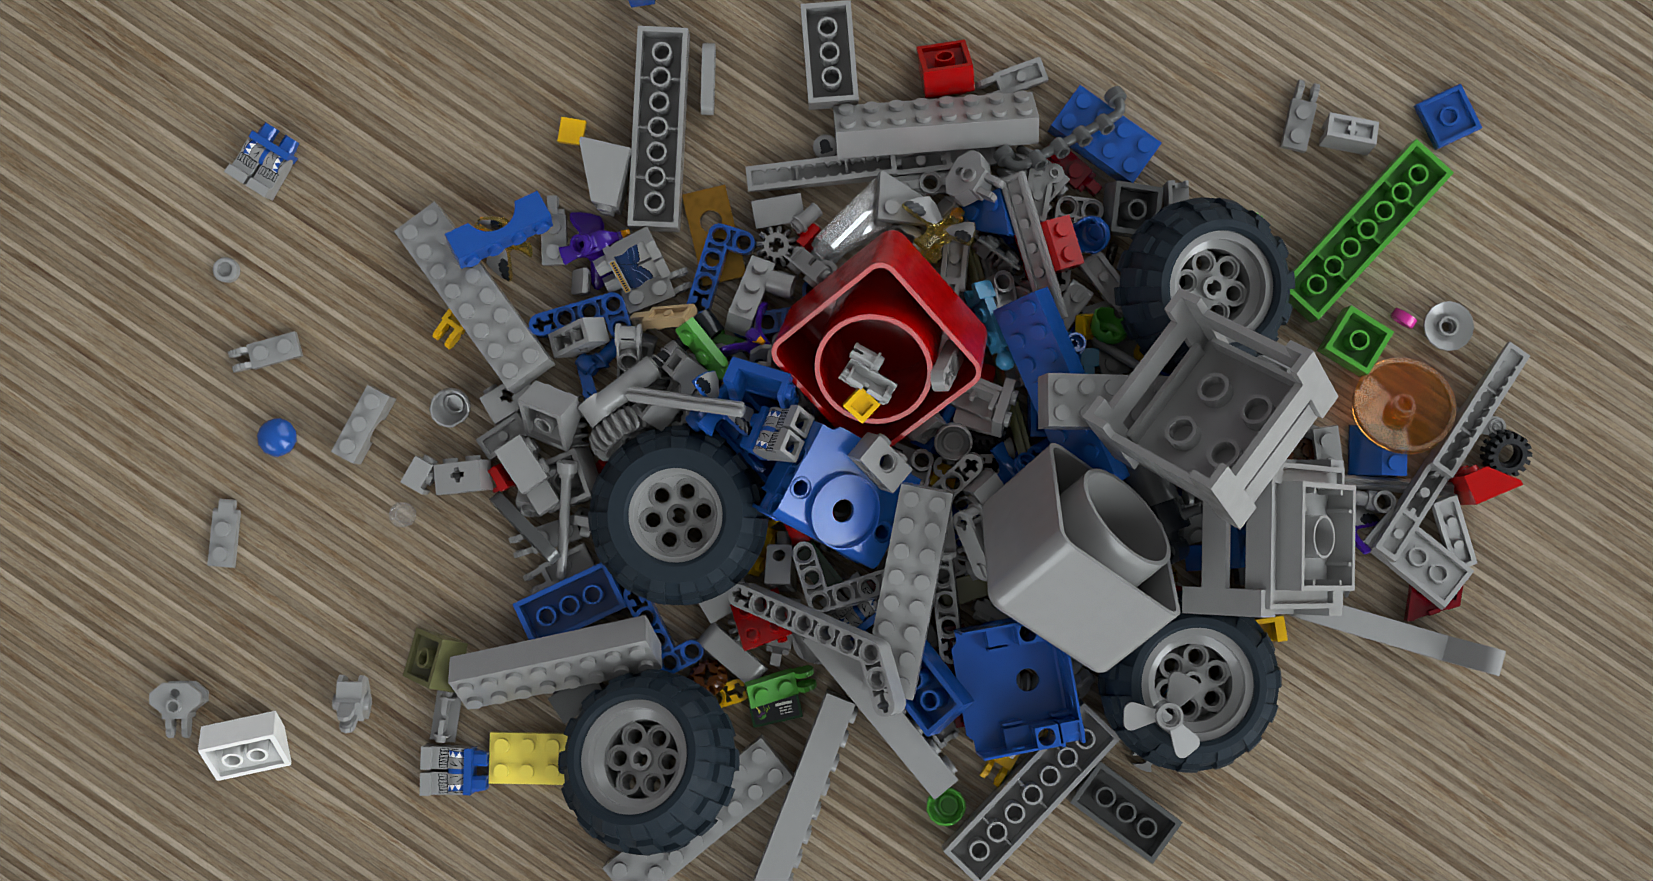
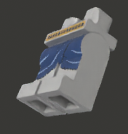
M647 226L615 242L611 247L608 245L602 250L605 255L593 261L599 276L613 271V274L602 278L609 293L622 288L624 293L627 294L632 291L631 289L640 287L645 281L661 275L662 278L671 275Z

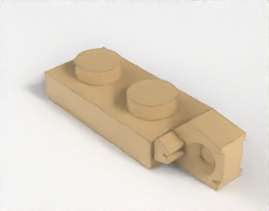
M694 304L652 307L650 311L634 312L630 316V320L633 326L642 324L643 331L654 328L657 330L667 327L678 328L691 317L694 318L698 311Z

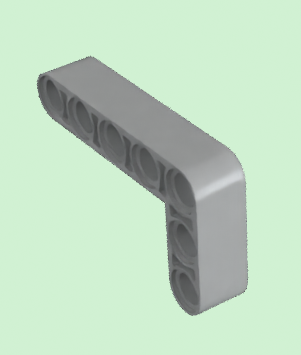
M804 541L794 546L792 551L793 559L808 607L815 609L813 607L815 598L822 596L826 598L827 604L825 608L817 611L829 614L879 598L885 569L827 587L820 561L813 545ZM803 548L810 549L812 553L811 557L806 561L798 558V553ZM811 572L819 574V581L815 585H808L806 583V576ZM866 581H872L876 584V589L871 594H865L862 591V585ZM842 589H849L851 591V598L847 602L838 600V592Z

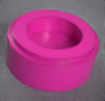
M1395 308L1390 315L1394 321L1408 329H1412L1417 322L1413 316L1399 308Z

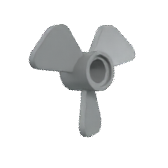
M1179 671L1172 672L1168 680L1167 700L1159 701L1153 708L1135 702L1127 703L1123 709L1124 727L1128 730H1135L1155 722L1164 729L1169 730L1176 756L1186 758L1199 747L1200 740L1197 735L1182 724L1184 715L1180 707L1199 692L1200 685L1198 681ZM1167 708H1171L1174 713L1173 718L1168 722H1164L1162 720V712Z

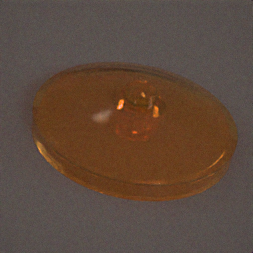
M1391 358L1374 364L1368 375L1361 376L1352 395V411L1360 430L1374 444L1394 453L1417 454L1434 448L1450 432L1456 418V400L1448 382L1434 368L1414 359Z

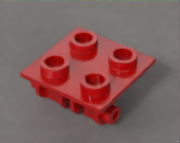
M777 587L770 590L780 594ZM764 599L763 604H764V607H765V609H766V607H767V602H766V600ZM732 604L730 605L744 651L777 640L778 643L786 642L788 640L787 636L792 634V631L737 608Z

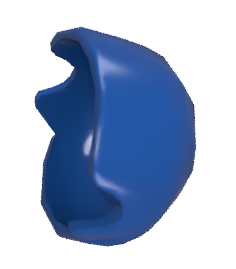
M1085 216L1073 224L1081 253L1096 254L1107 247L1111 238L1110 229L1100 217Z
M282 418L268 420L259 428L257 440L259 447L265 454L279 457L291 452L297 442L295 428L290 422Z

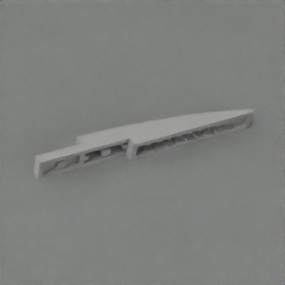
M996 147L837 159V156L746 166L748 192L878 181V173L880 171H884L892 177L923 174L927 171H950L957 158L971 150L981 153L990 166H996L997 162L993 158Z
M1507 342L1456 413L1453 420L1449 423L1395 505L1396 510L1371 547L1373 550L1391 562L1398 560L1448 479L1455 476L1530 357L1529 354L1512 342Z

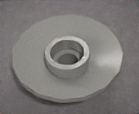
M1447 301L1438 303L1428 311L1423 327L1425 336L1430 344L1440 350L1452 351L1458 350L1468 343L1473 335L1474 323L1473 317L1467 308L1460 303ZM1443 323H1447L1449 325V330L1447 332L1442 329Z

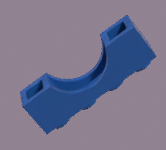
M538 191L514 201V215L510 222L501 229L481 231L467 223L445 233L447 244L460 268L473 267L488 256H497L505 248L512 245H520L527 238L535 234L540 235L547 232L553 226L552 217Z

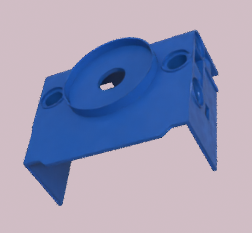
M813 420L807 438L802 439L805 442L797 462L777 461L765 485L761 488L766 491V494L760 506L753 503L752 507L756 508L760 513L780 521L839 552L838 554L873 569L878 566L890 544L900 486L894 493L881 490L848 457V454L862 438L841 426L831 429ZM804 421L800 422L796 427L801 430ZM794 445L789 446L787 451L791 453ZM884 456L880 459V465L884 461ZM910 472L903 482L919 485L921 479ZM846 499L852 505V513L847 520L842 522L836 521L833 517V507L839 500Z
M1011 617L954 629L956 643L952 647L951 653L955 675L975 701L962 714L966 736L974 741L976 754L984 761L1059 746L1066 747V743L1073 741L1086 743L1071 657L1028 628H1026L1025 634L1020 637L1019 632L1023 625ZM1025 668L1033 669L1038 675V684L1030 691L1021 690L1016 682L1018 673ZM1044 729L1043 735L1038 738L1039 732Z

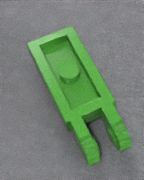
M803 665L794 669L789 668L745 682L744 685L750 708L753 709L799 694V692L805 693L815 689L817 684L814 679L796 682V679L812 676L814 673L813 666Z

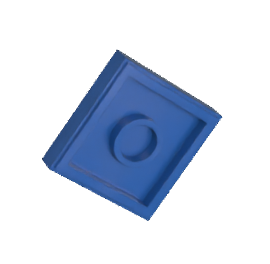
M1461 84L1414 106L1435 150L1482 129L1480 121Z

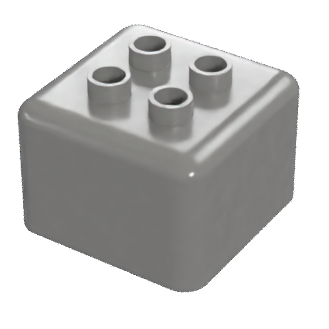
M1051 443L983 504L982 521L987 587L990 601L998 610L1092 671L1098 673L1108 671L1180 614L1170 562V544L1163 525L1147 503L1117 476L1102 469H1093L1059 444Z

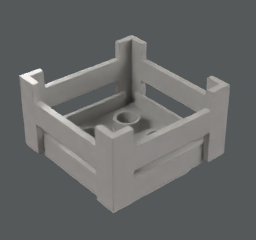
M1179 288L1164 308L1171 319L1170 323L1109 404L1103 397L1098 396L1083 415V419L1115 459L1134 470L1138 464L1205 501L1220 519L1241 529L1257 508L1254 502L1317 417L1323 419L1339 396L1313 350L1292 340L1284 346L1209 310L1201 297ZM1226 337L1290 367L1291 374L1230 345ZM1183 341H1185L1189 351L1128 430L1123 421Z
M1286 459L1254 502L1257 508L1246 521L1245 589L1230 588L1231 524L1220 519L1210 505L1203 501L1201 587L1182 586V613L1243 617H1275V614L1342 616L1343 591H1355L1356 485L1344 484V461L1332 459Z

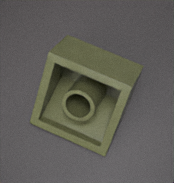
M416 627L403 676L428 689L455 692L448 683L450 657L467 654L468 643L451 636Z

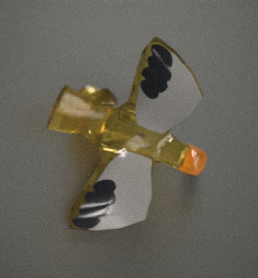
M930 196L917 197L902 204V208L926 226L925 234L913 240L922 249L920 253L926 260L937 264L939 259L942 258V247L949 244L952 240L966 246L971 245L975 236L976 226L974 222L962 223L965 214L962 208H953L950 214L943 218L936 203Z
M495 216L480 217L475 223L474 228L481 231H495L503 228L510 221L506 218ZM525 241L520 245H512L505 248L497 256H488L486 264L497 275L510 282L513 279L510 253L512 250H519L532 257L533 251L530 242Z

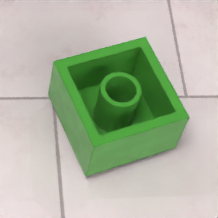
M1350 305L1341 310L1317 351L1358 377L1365 376L1370 373L1394 331Z

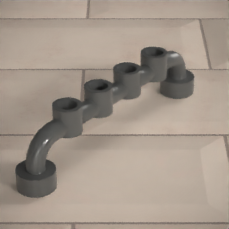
M1120 86L1110 88L1105 93L1104 100L1109 107L1115 108L1113 112L1100 114L1093 123L1087 126L1080 125L1076 127L1072 134L1064 138H1055L1048 147L1042 150L1035 149L1031 151L1027 158L1021 161L1015 160L1016 154L1009 145L998 148L993 158L1000 167L1006 166L1014 171H1022L1032 166L1036 171H1040L1047 166V158L1055 154L1058 159H1062L1070 153L1069 146L1078 143L1080 147L1089 145L1093 139L1091 136L1093 133L1100 131L1102 135L1110 134L1115 128L1114 122L1119 120L1125 113L1126 104L1124 101L1127 95Z

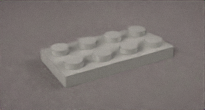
M1395 508L1391 512L1385 513L1363 540L1370 548L1396 510ZM1420 527L1417 528L1396 562L1389 561L1373 549L1370 552L1441 610L1446 608L1474 572V570Z

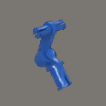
M614 338L599 353L595 352L593 355L583 353L575 361L583 389L584 401L597 393L592 377L598 373L599 369L609 368V363L617 356Z

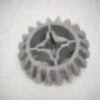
M627 406L623 410H618L616 413L610 414L608 418L603 419V422L598 424L596 429L592 430L589 444L599 459L608 461L610 456L619 447L625 445L637 437V435L656 428L642 420L632 409L633 406Z

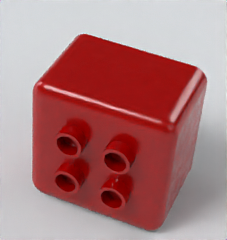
M889 230L881 233L791 306L772 346L771 354L777 366L783 372L792 375V382L835 428L841 426L860 438H863L867 432L877 435L881 433L891 441L890 446L892 447L979 381L988 334L985 325L909 239L899 231ZM952 340L965 354L964 361L950 390L934 392L931 386V371L946 341ZM857 342L877 354L879 352L882 353L881 356L885 360L878 373L898 384L891 394L892 397L887 405L881 404L863 424L842 405L856 389L839 379V376L851 359L849 355Z

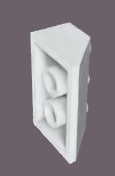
M276 711L201 726L198 752L217 781L291 765L285 726Z

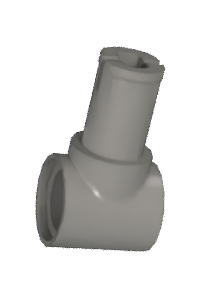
M1356 490V505L1363 506V509L1374 513H1388L1395 508L1396 498L1389 491L1366 490L1364 492ZM1380 495L1385 499L1383 508H1379L1377 505V498Z

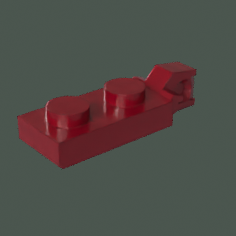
M1071 151L1062 159H1058L1055 154L1047 158L1052 164H1059L1063 168L1064 174L1070 178L1067 184L1072 189H1077L1079 192L1085 189L1093 197L1102 189V186L1094 180L1096 174L1092 172L1093 170Z

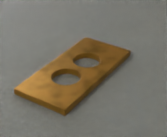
M725 184L682 195L698 264L708 234L700 225L702 215L708 211H715L721 216L722 224L735 227ZM722 229L717 230L714 234V239L725 240L727 237L726 231ZM728 252L719 283L743 277L746 269L742 255ZM707 257L708 266L713 267L719 263V260ZM703 278V286L712 285L711 278Z

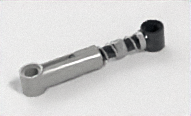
M709 308L694 317L711 340L724 330L723 325ZM680 338L670 341L664 348H661V352L657 355L653 354L652 358L644 357L600 392L591 395L583 401L577 409L591 427L596 428L598 424L603 422V419L608 418L610 414H613L628 402L626 398L628 387L647 388L662 376V366L676 347L685 353L690 348Z

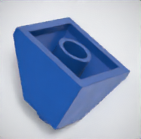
M1349 425L1348 475L1407 476L1408 450L1400 427Z

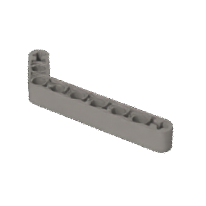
M975 452L966 454L931 487L955 492V497L980 474L984 467V459ZM966 459L971 461L976 459L978 461L976 464L978 469L971 468L965 474L969 477L966 480L964 474L956 468L960 467L962 471L968 465ZM948 476H957L960 480V486L958 488H950L946 481ZM954 557L953 559L941 561L940 569H946L950 573V579L942 581L938 578L934 597L939 653L941 659L948 664H953L951 652L946 651L950 645L949 639L954 638L952 641L953 646L956 643L954 630H945L942 622L949 619L954 621L956 629L962 628ZM943 594L950 595L953 599V604L944 606L940 602V596Z
M739 583L728 590V600L733 606L860 661L873 708L879 716L888 717L896 715L905 709V695L891 646L886 640L754 583ZM764 599H765L766 602H767V607H766V609H765L764 604H763ZM785 609L788 610V618L785 616ZM807 617H808L809 620H810V627H809V628H808V626H807V624H806V619H807ZM829 627L832 629V637L828 634ZM851 636L854 638L855 641L854 648L850 643ZM874 646L878 652L877 657L873 655L872 650ZM880 672L885 676L884 684L880 680Z
M1345 605L1342 608V616L1287 614L1301 620L1496 676L1500 675L1506 651L1451 637Z

